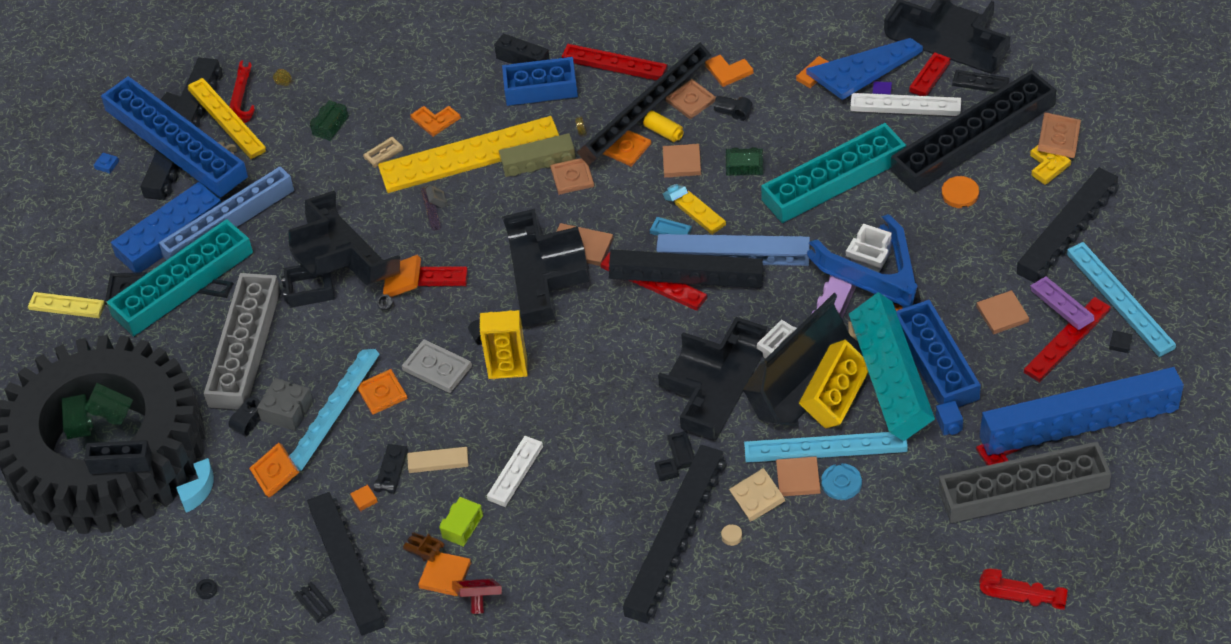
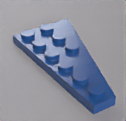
M908 38L806 68V74L843 100L923 52V46Z

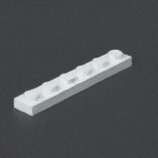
M853 93L851 97V111L957 116L961 111V98Z

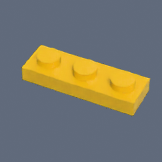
M687 191V194L675 200L676 206L710 234L713 235L726 226V221L690 191Z

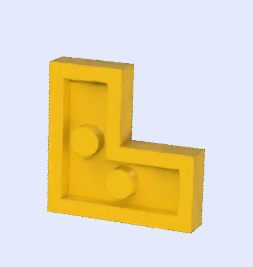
M1038 145L1030 152V156L1040 162L1032 170L1031 175L1044 185L1071 165V160L1066 156L1038 151Z

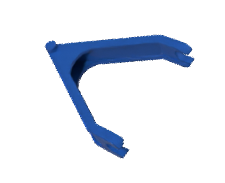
M889 214L881 216L888 223L889 228L882 224L878 229L891 233V244L893 245L898 273L890 275L881 274L831 253L817 239L809 242L815 249V252L811 249L807 251V255L824 273L876 294L879 292L892 302L902 305V309L913 305L917 284L913 275L904 229Z

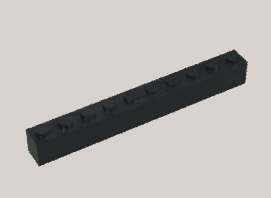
M699 42L582 146L577 153L589 166L712 55Z
M198 57L175 108L177 113L197 128H199L200 118L205 114L206 109L190 93L188 85L203 78L215 90L217 79L222 75V67H220L218 59ZM156 150L140 187L144 198L165 200L167 194L171 192V184L176 180L177 171L180 167L158 150Z
M700 445L623 604L624 617L648 624L650 617L653 618L655 616L658 600L662 601L665 594L664 588L672 580V571L680 563V554L687 549L688 537L695 532V522L697 518L701 519L703 505L710 500L711 488L716 487L719 478L718 474L720 471L723 472L726 460H724L723 451Z

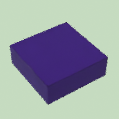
M874 81L873 94L891 95L892 82Z

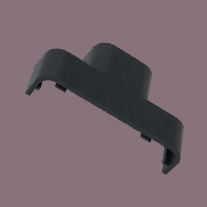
M897 0L884 18V32L889 39L898 42L911 38L923 46V51L941 54L949 57L954 62L986 73L995 72L1010 49V36L985 28L994 14V1L989 3L983 14H979L956 6L950 0H936L930 9L904 0Z
M335 191L305 200V216L308 224L289 230V248L294 259L311 277H317L348 266L365 285H369L399 274V255L383 260L340 217L336 209Z
M535 209L502 216L509 238L522 327L556 320L552 291L590 282L585 249L578 226L542 235Z
M735 317L721 344L684 332L681 334L682 350L669 375L658 374L660 388L690 398L680 415L681 429L712 440L718 439L743 393V388L763 356V352L757 349V343L768 333L767 326Z

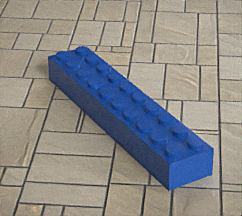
M129 76L101 95L105 111L220 198L248 177L245 163Z
M1175 367L985 411L982 412L979 437L987 455L1000 454L1007 450L1021 449L1033 444L1038 445L1050 440H1059L1071 435L1076 436L1080 433L1096 431L1100 428L1113 427L1125 422H1134L1146 417L1151 418L1166 412L1172 413L1179 409L1184 385Z

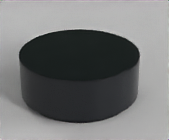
M211 579L201 580L196 586L197 595L201 599L214 597L217 593L216 583Z

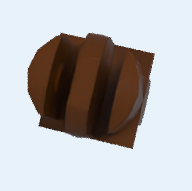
M413 532L412 536L407 540L409 543L405 542L403 549L421 556L423 561L433 562L435 560L434 556L440 553L439 549L443 548L445 544L431 537L430 534L424 536Z

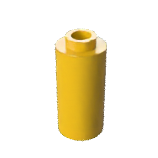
M653 110L649 111L644 118V127L672 142L680 140L684 132L681 125Z

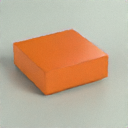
M368 485L350 493L351 499L359 511L378 502Z

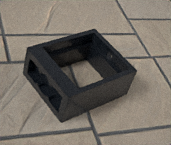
M301 265L283 268L284 276H281L282 286L286 287V290H283L284 301L289 302L290 308L335 300L331 272L317 276L323 277L324 288L293 293L292 282L317 277H311Z

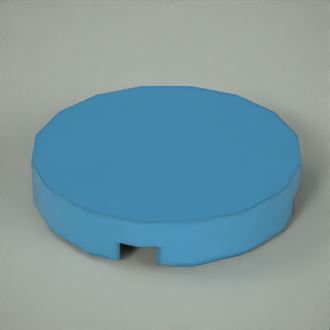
M848 464L832 465L822 475V488L829 497L837 500L853 498L862 487L860 472L854 466Z

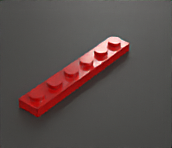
M567 44L562 54V58L573 57L575 64L652 80H658L668 70L667 64L572 44Z
M610 252L600 264L601 268L609 271ZM629 280L696 311L707 299L706 293L683 283Z
M1094 297L1084 307L1094 315V321L1080 330L1068 323L1024 368V373L1040 383L1110 311L1111 306Z

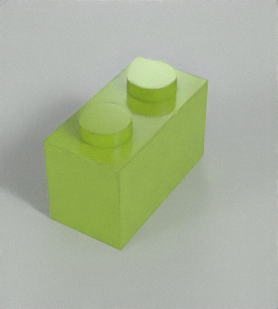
M459 497L457 502L452 504L446 519L444 518L440 523L442 538L464 547L483 517L481 505Z

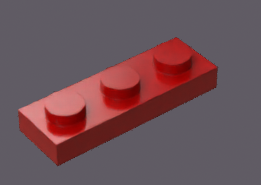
M934 52L910 85L909 92L919 96H927L949 66L950 58Z
M420 267L418 286H466L468 269L467 267Z

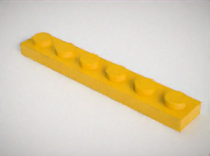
M203 78L188 85L190 93L250 159L266 152V147Z

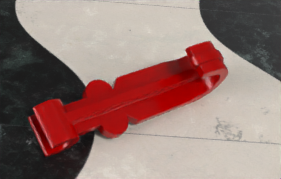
M242 60L238 66L237 78L229 107L243 123H246L252 118L255 109L254 105H252L249 111L244 112L240 110L247 78L252 67L250 62L248 67H244Z
M985 569L980 576V590L988 596L1019 602L1029 600V603L1033 606H1038L1041 602L1051 603L1053 608L1065 609L1068 592L1066 588L1058 587L1052 591L1044 589L1041 583H1033L1030 586L1028 582L1002 578V570Z

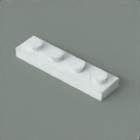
M524 436L487 494L488 501L506 507L543 448L541 441Z

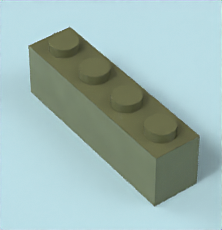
M569 133L499 150L500 162L505 177L533 172L545 167L549 168L550 165L576 159L575 149Z

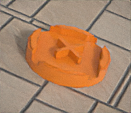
M955 176L949 178L942 186L943 200L955 208L972 206L979 197V187L974 180L968 177Z

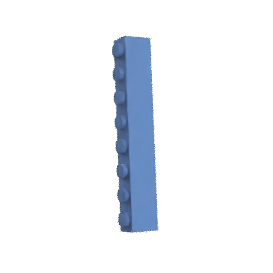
M278 167L159 242L163 257L168 260L226 219L235 227L243 224L293 192L294 187L291 176L282 167Z
M658 234L657 252L763 259V265L809 266L807 251L810 250V237Z

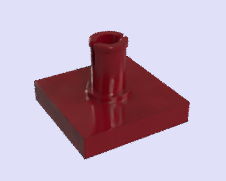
M493 578L452 581V589L460 597L471 596V613L473 614L484 613L483 595L502 594L501 585Z

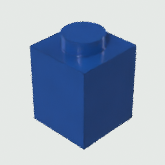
M956 401L936 406V419L943 435H954L963 431V417Z

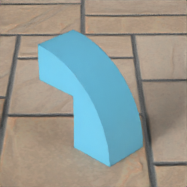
M208 458L193 464L198 479L176 487L186 513L199 506L212 489L214 476Z

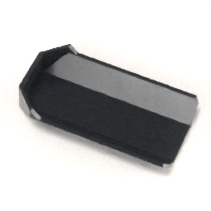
M833 293L760 363L743 388L759 420L799 427L798 419L806 412L799 404V401L829 346L847 340L862 355L858 341L849 334L834 305L837 298L836 293Z

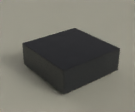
M1113 330L1109 350L1129 353L1133 334Z
M674 458L654 463L660 482L679 477Z

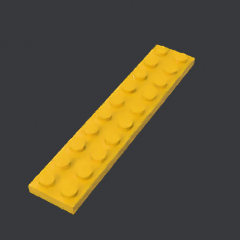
M552 116L382 162L378 164L386 191L390 193L500 162L499 150L559 136Z

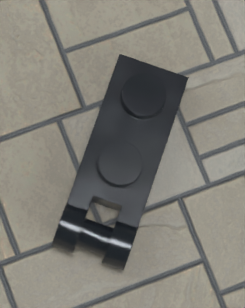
M387 445L378 478L374 483V491L381 492L385 490L388 493L395 494L408 452L407 446Z

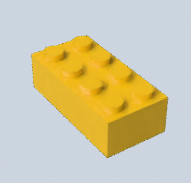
M509 310L480 313V335L488 378L527 377V354L520 311Z
M847 340L831 344L799 401V404L824 428H830L842 423L868 373L864 357Z

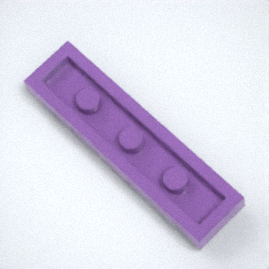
M1046 276L1030 285L1031 291L1078 330L1094 321V315Z

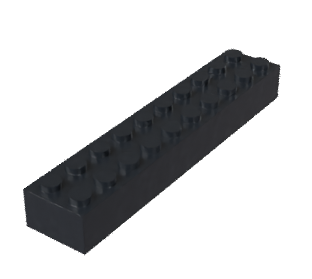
M1030 70L892 155L891 172L911 190L917 192L1055 106L1057 90L1036 72Z

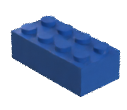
M573 57L502 65L507 106L578 97Z

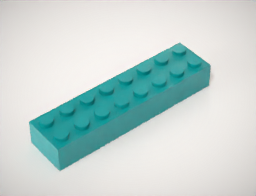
M883 123L761 185L762 201L779 221L784 223L891 168V156L904 149L906 144L886 123Z
M224 220L107 301L111 316L134 337L197 293L201 288H204L214 279H217L251 255L253 250L249 238L229 220Z
M878 292L850 312L849 317L888 430L891 434L905 441L935 420L893 302Z

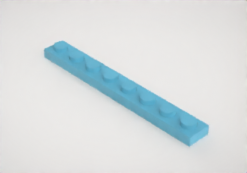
M1084 242L1067 249V255L1158 357L1176 348L1175 342Z
M366 349L358 353L356 360L348 368L344 378L339 381L338 387L329 396L327 403L319 411L317 418L309 426L304 437L300 439L294 452L289 455L299 471H302L379 356L376 349Z
M890 432L744 442L746 463L816 456L817 458L898 453L907 452L908 448L907 439L903 441Z

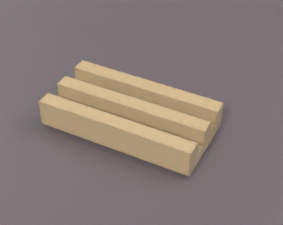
M391 137L363 154V156L375 168L379 163L385 162L401 152L403 146Z

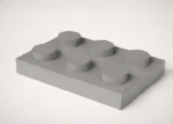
M424 339L404 362L402 370L451 393L470 370L472 363Z

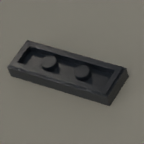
M962 70L955 71L952 86L996 92L1009 84L1008 77Z

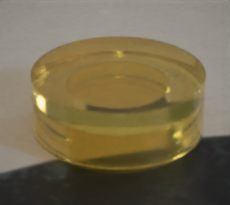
M278 69L273 75L275 83L282 86H288L292 79L289 72L284 69Z
M576 117L575 122L578 133L580 135L586 134L583 117Z

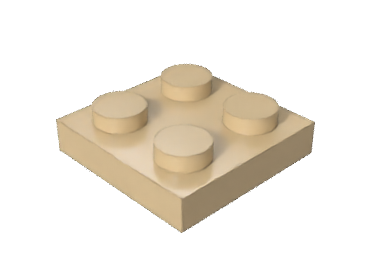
M764 468L729 489L750 522L785 501L783 495Z

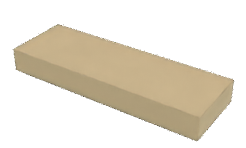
M467 447L408 453L409 473L468 467Z

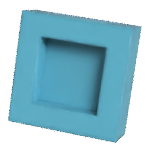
M674 184L668 187V191L662 194L665 200L674 201L688 192L685 186Z

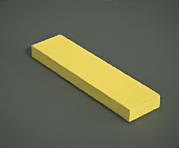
M34 292L28 308L35 311L100 318L105 301Z

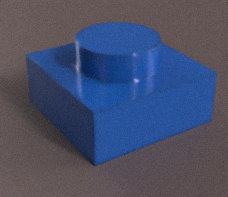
M102 153L95 162L94 168L111 173L118 164L119 159L116 156Z

